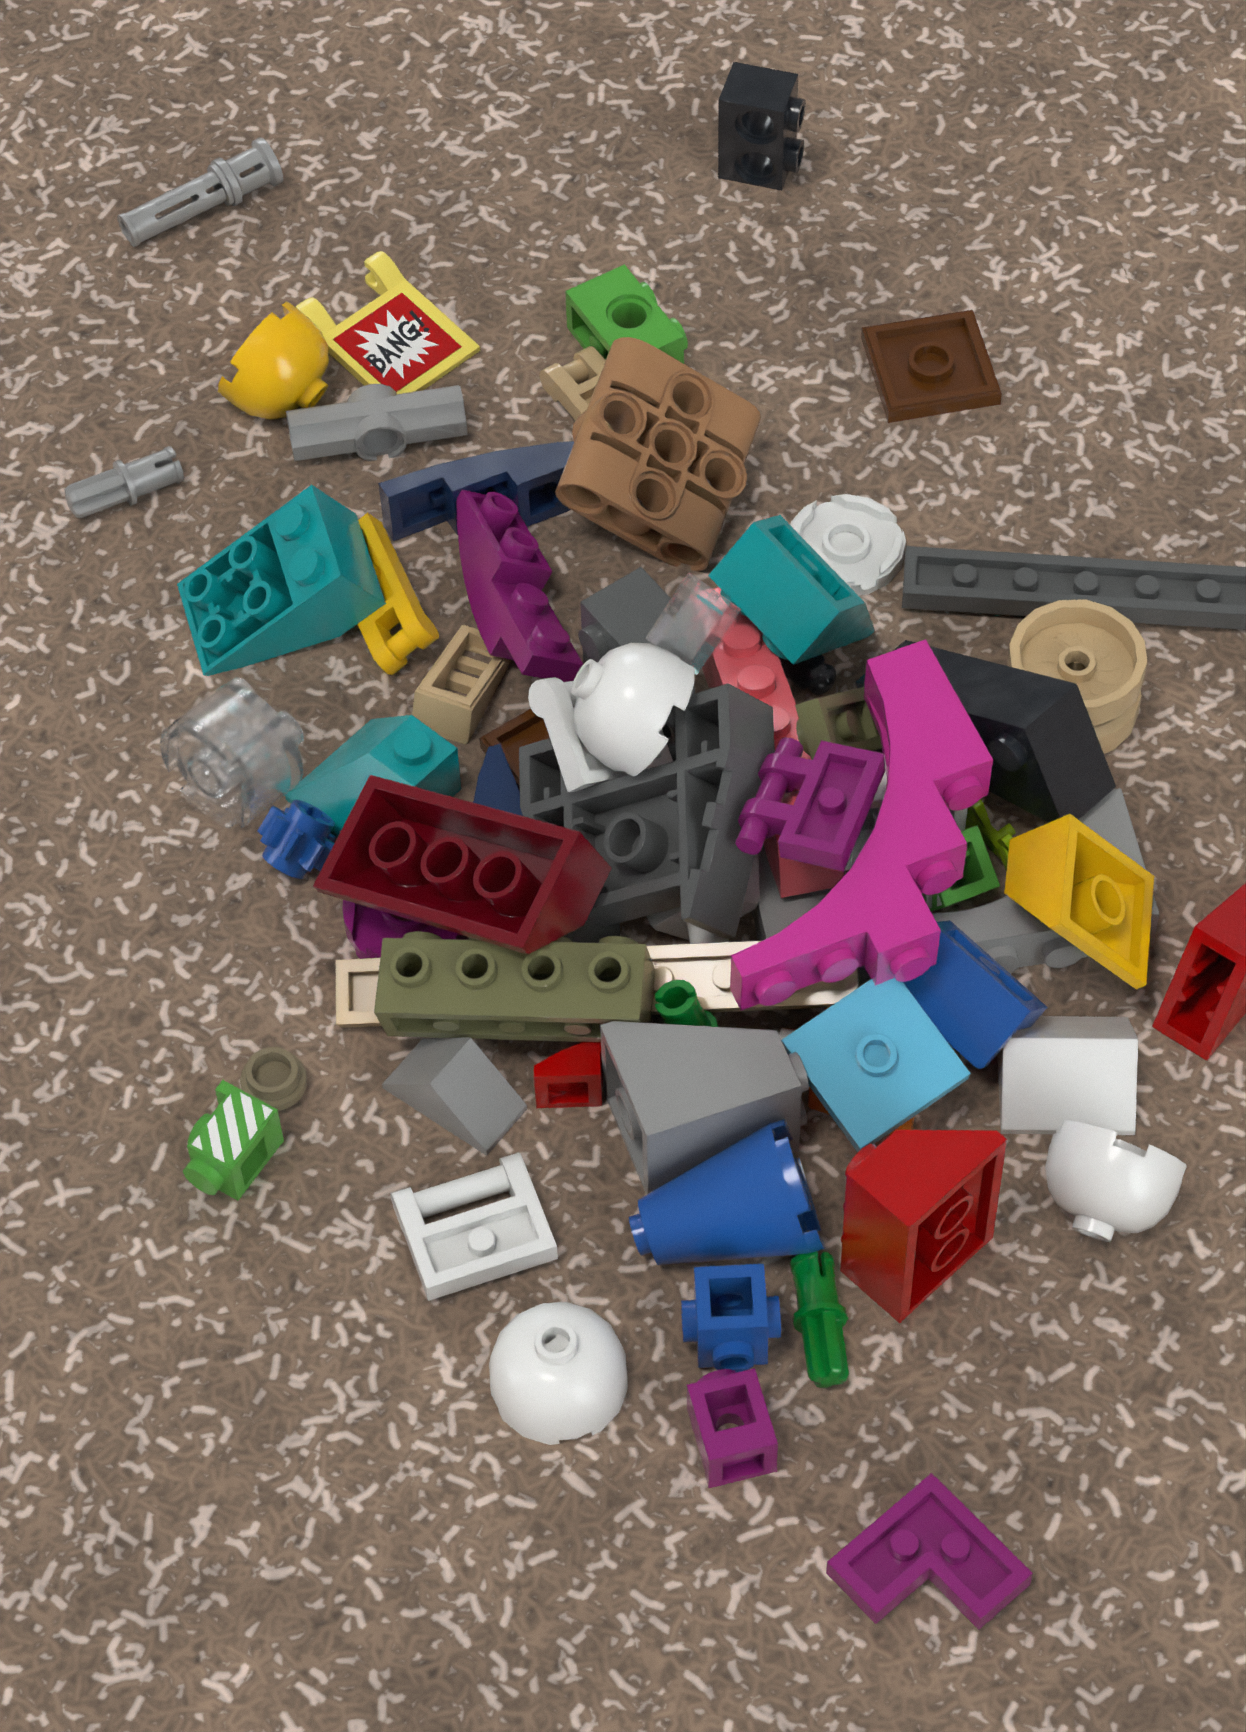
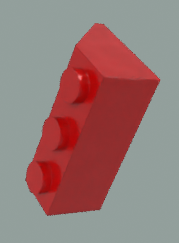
M895 1130L878 1146L871 1143L863 1147L848 1164L845 1171L846 1190L845 1202L843 1204L844 1219L843 1234L841 1236L840 1271L899 1324L993 1238L1007 1139L997 1130Z

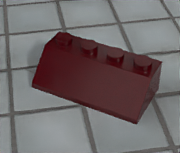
M369 775L313 887L319 893L514 951L530 954L584 926L612 868L580 831Z

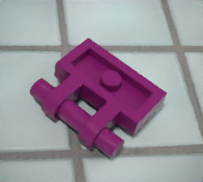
M782 738L775 752L768 754L761 765L758 776L762 782L755 798L748 799L743 806L738 819L741 830L735 844L742 852L755 855L761 851L765 839L778 834L780 835L778 845L781 858L844 872L885 773L884 754L821 740L813 760L801 758L804 748L799 741L793 738ZM794 789L800 790L794 805L781 803L786 793H790Z

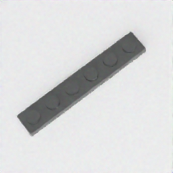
M906 546L902 608L1028 616L1034 609L1058 600H1089L1112 607L1133 623L1246 630V567Z

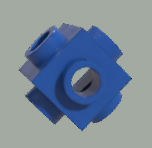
M764 1264L694 1267V1300H681L683 1343L697 1342L698 1368L714 1367L717 1370L732 1369L736 1372L750 1369L754 1365L768 1364V1338H781V1315L779 1296H766Z

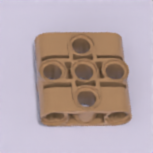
M631 337L616 339L611 345L588 408L578 416L573 424L572 435L574 444L556 488V497L569 509L669 565L678 567L681 563L690 565L693 571L705 570L709 565L731 501L746 486L747 473L744 465L761 420L760 412L749 401L649 343ZM606 422H608V423L611 425V427H612V429H613L614 431H612V430L607 426ZM657 451L660 452L663 459L658 455ZM637 498L642 501L646 509L640 505Z

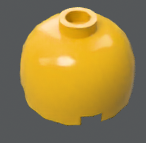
M289 302L282 304L285 314L282 319L271 312L254 329L235 353L230 363L238 369V372L230 383L223 376L219 381L218 393L234 406L251 416L269 420L287 417L286 411L296 410L299 406L302 409L314 407L328 388V384L321 379L329 362L326 340L321 330L313 321Z

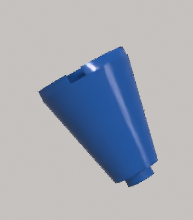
M783 1119L767 1124L638 1199L639 1214L629 1216V1223L639 1254L642 1256L652 1253L657 1265L789 1256L808 1254L825 1249L824 1241L818 1233L821 1227L800 1158H794L789 1141H792L793 1137L786 1120Z

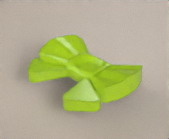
M980 799L977 803L968 807L965 829L978 825L984 843L1001 859L1007 872L1009 842L1016 832L1009 823L997 831L991 825L985 806Z

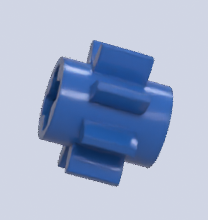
M293 800L290 807H286L285 811L272 806L257 831L263 836L260 841L267 845L262 856L271 866L294 878L303 879L307 871L311 872L313 867L321 871L335 844L336 837L330 834L335 822L319 808L301 800Z

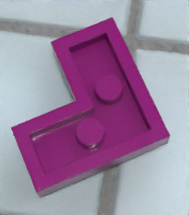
M932 1473L828 1560L826 1574L875 1624L929 1579L978 1630L1030 1586L1033 1575Z

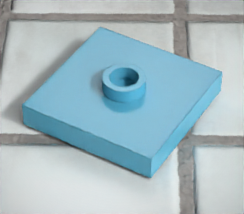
M895 978L876 986L873 979H870L781 1040L787 1054L798 1053L806 1070L809 1087L857 1152L866 1145L875 1144L964 1083L971 1074L905 984L897 981Z

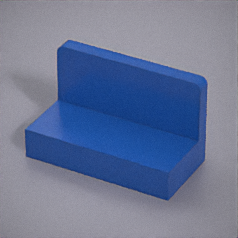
M952 921L937 922L941 932L936 965L930 966L921 976L903 983L945 1040L974 1067L978 1069L985 1068L1017 1030L1032 1027L1048 1007Z

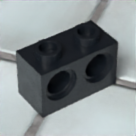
M733 62L718 100L719 179L782 191L788 173H798L803 159L804 140L797 139L796 136L802 127L806 100L798 98V74Z

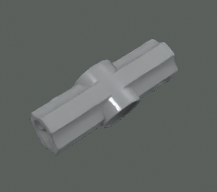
M369 384L353 391L347 402L286 411L294 461L357 452L364 460L375 461L377 460L376 456L388 454L389 458L399 456L405 450L407 444L468 435L464 401L459 385L397 394L390 386Z

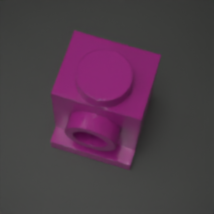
M755 1368L736 1372L732 1369L716 1370L704 1375L696 1383L687 1384V1411L704 1466L708 1488L777 1472L778 1442ZM727 1423L738 1425L737 1427L717 1431L720 1426Z

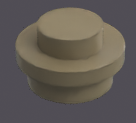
M268 1047L257 1051L249 1058L241 1072L240 1084L241 1089L246 1093L278 1109V1111L290 1108L302 1098L307 1087V1076L304 1065L295 1055L283 1048Z

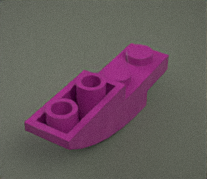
M462 489L457 497V531L463 578L474 619L490 656L514 660L522 675L543 679L556 677L563 682L574 681L578 671L583 666V662L573 647L569 634L563 629L552 610L548 597L542 592L552 574V570L540 551L537 540L531 535L521 518L517 505L500 493L488 492L485 495Z

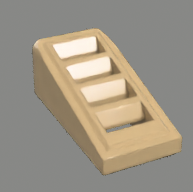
M461 625L415 690L412 715L443 738L467 744L487 709L511 659L490 656L486 652L488 650L479 630ZM467 650L491 657L492 660L487 664L463 656V653ZM455 669H458V670H461V671H464V672H468V673H471V674H474V675H478V676H480V677H479V678H475V677H472V676H469V675H466V674H463V673H460V672H457V671H454V670H455ZM448 688L454 691H458L467 694V696L465 697L444 689Z

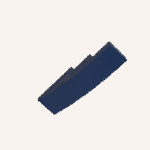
M574 441L493 451L437 464L378 483L384 528L392 540L396 541L447 521L458 535L457 497L462 489L485 495L488 492H496L508 497L517 505L518 512L527 527L568 512L571 509L559 501L555 491Z

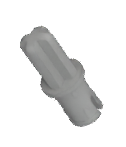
M171 446L126 464L121 460L114 461L113 469L68 485L64 489L68 507L76 518H83L126 501L130 506L135 505L139 496L174 483L183 482L184 474L179 460L172 461V458L176 457V453Z

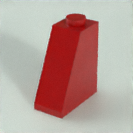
M1246 883L1195 925L1152 1025V1028L1208 1061L1246 1013Z

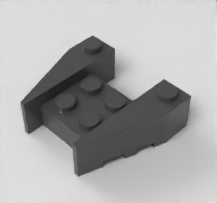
M729 683L692 694L685 711L675 706L676 761L643 770L637 776L626 775L574 792H567L550 738L519 747L520 808L522 815L580 831L612 868L584 926L563 937L570 939L572 942L599 943L601 938L620 936V923L678 907H681V920L727 940L736 937L755 856L742 852L735 844L741 830L738 819L745 802L756 796L762 782L758 772L765 757L775 752L772 706Z

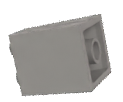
M611 1021L600 1025L603 1092L646 1194L771 1122L786 1120L793 1140L789 1141L792 1153L799 1151L800 1126L807 1124L806 1110L801 1096L802 1092L809 1090V1083L800 1056L797 1052L787 1054L777 1030Z

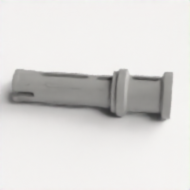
M259 137L252 141V148L227 160L220 157L212 160L211 165L207 167V173L175 189L169 190L127 213L117 215L122 233L130 244L136 247L141 242L176 225H180L223 202L226 206H236L242 203V196L268 183L272 186L281 184L283 182L282 169L268 142L264 138ZM254 166V171L240 177L239 174ZM213 186L214 191L207 194L206 190ZM190 197L192 198L190 203L157 219L155 218L157 213Z

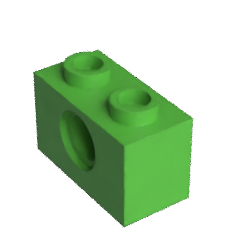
M625 264L565 291L567 328L584 349L592 346L606 360L614 340L631 337L649 343L684 364V350L688 347V341L682 325L676 318L672 317L669 319L658 306L651 287L646 282L639 283Z

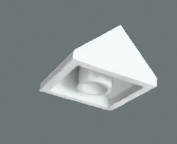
M1040 1016L1032 1027L1017 1030L997 1054L1001 1134H1056L1058 1125H1062L1064 1120H1070L1118 1132L1117 1135H1135L1138 1038L1128 1017Z

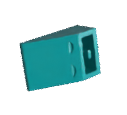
M312 484L177 583L204 676L246 667L340 637L386 604L356 513Z
M781 515L753 522L708 575L721 589L720 594L724 602L735 612L747 616L763 633V641L774 654L782 659L789 660L793 665L865 639L875 631L866 603Z

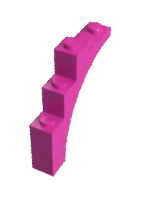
M926 639L868 659L866 662L864 699L880 735L887 776L886 792L874 830L851 869L818 905L779 933L731 955L730 990L741 1011L758 1004L764 1006L778 1004L789 998L796 990L820 981L833 983L843 980L863 965L876 986L893 978L899 982L913 980L924 974L930 966L937 963L941 930L921 893L926 895L938 894L951 887L957 880L963 878L967 842L949 809L953 811L966 809L977 803L982 797L988 795L993 758Z

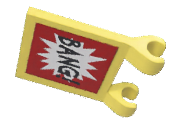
M383 251L374 253L364 261L365 267L371 271L366 274L365 282L381 296L338 325L334 323L322 304L314 297H310L296 306L321 330L328 345V353L364 386L383 384L390 386L397 394L422 391L480 351V346L404 278L393 260Z

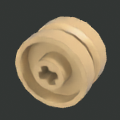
M1058 600L1034 609L1016 627L1009 644L1007 666L1076 683L1103 753L1115 750L1131 735L1139 714L1142 697L1141 688L1144 683L1147 667L1145 640L1131 620L1110 606L1089 600Z

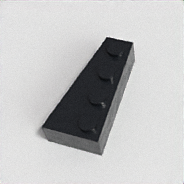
M905 640L894 650L914 644L916 642ZM930 646L993 758L989 792L1049 823L1068 814L1073 815L1079 820L1116 787L1076 683ZM865 674L855 681L857 689L865 686Z

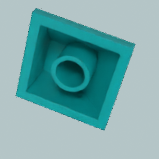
M413 715L371 719L285 795V799L291 804L293 800H301L325 812L335 822L330 833L338 838L369 775L454 797L462 789L458 748Z

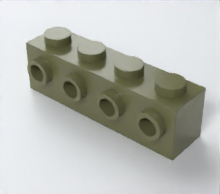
M415 931L406 933L403 938H383L374 1013L387 1036L471 1037L472 1039L601 1042L600 1025L611 1021L650 1023L655 968L646 944H638L635 940L622 936L604 937L599 940V943L572 942L566 937H561L530 954H525L468 937V940L442 939L433 933Z

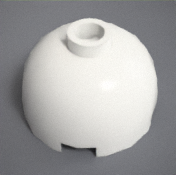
M650 643L625 644L608 651L598 663L592 659L586 661L573 681L571 693L578 697L573 716L576 733L589 753L614 771L626 772L631 776H637L652 763L669 739L659 734V732L664 727L673 705L685 711L694 686L695 669L675 654Z
M1064 1120L1062 1125H1058L1056 1134L1052 1137L1045 1169L1048 1189L1054 1201L1059 1207L1075 1217L1072 1225L1073 1230L1094 1239L1111 1242L1114 1231L1139 1233L1154 1227L1169 1213L1182 1184V1178L1187 1167L1185 1163L1150 1144L1146 1152L1135 1145L1116 1139L1118 1132L1087 1123Z
M568 1302L542 1303L517 1314L499 1333L490 1357V1390L501 1418L523 1437L548 1445L559 1444V1440L577 1439L592 1432V1435L601 1432L619 1413L628 1389L626 1355L612 1326L593 1310Z

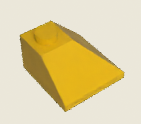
M1071 814L1010 839L1004 894L1133 988L1138 989L1146 986L1154 875Z

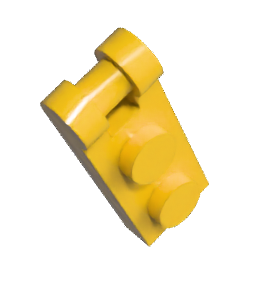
M367 512L358 521L386 604L359 622L358 627L373 659L387 674L394 675L407 664L406 656L417 647L426 649L439 638V633L432 621L425 615L382 522ZM400 622L402 629L391 636L390 630Z

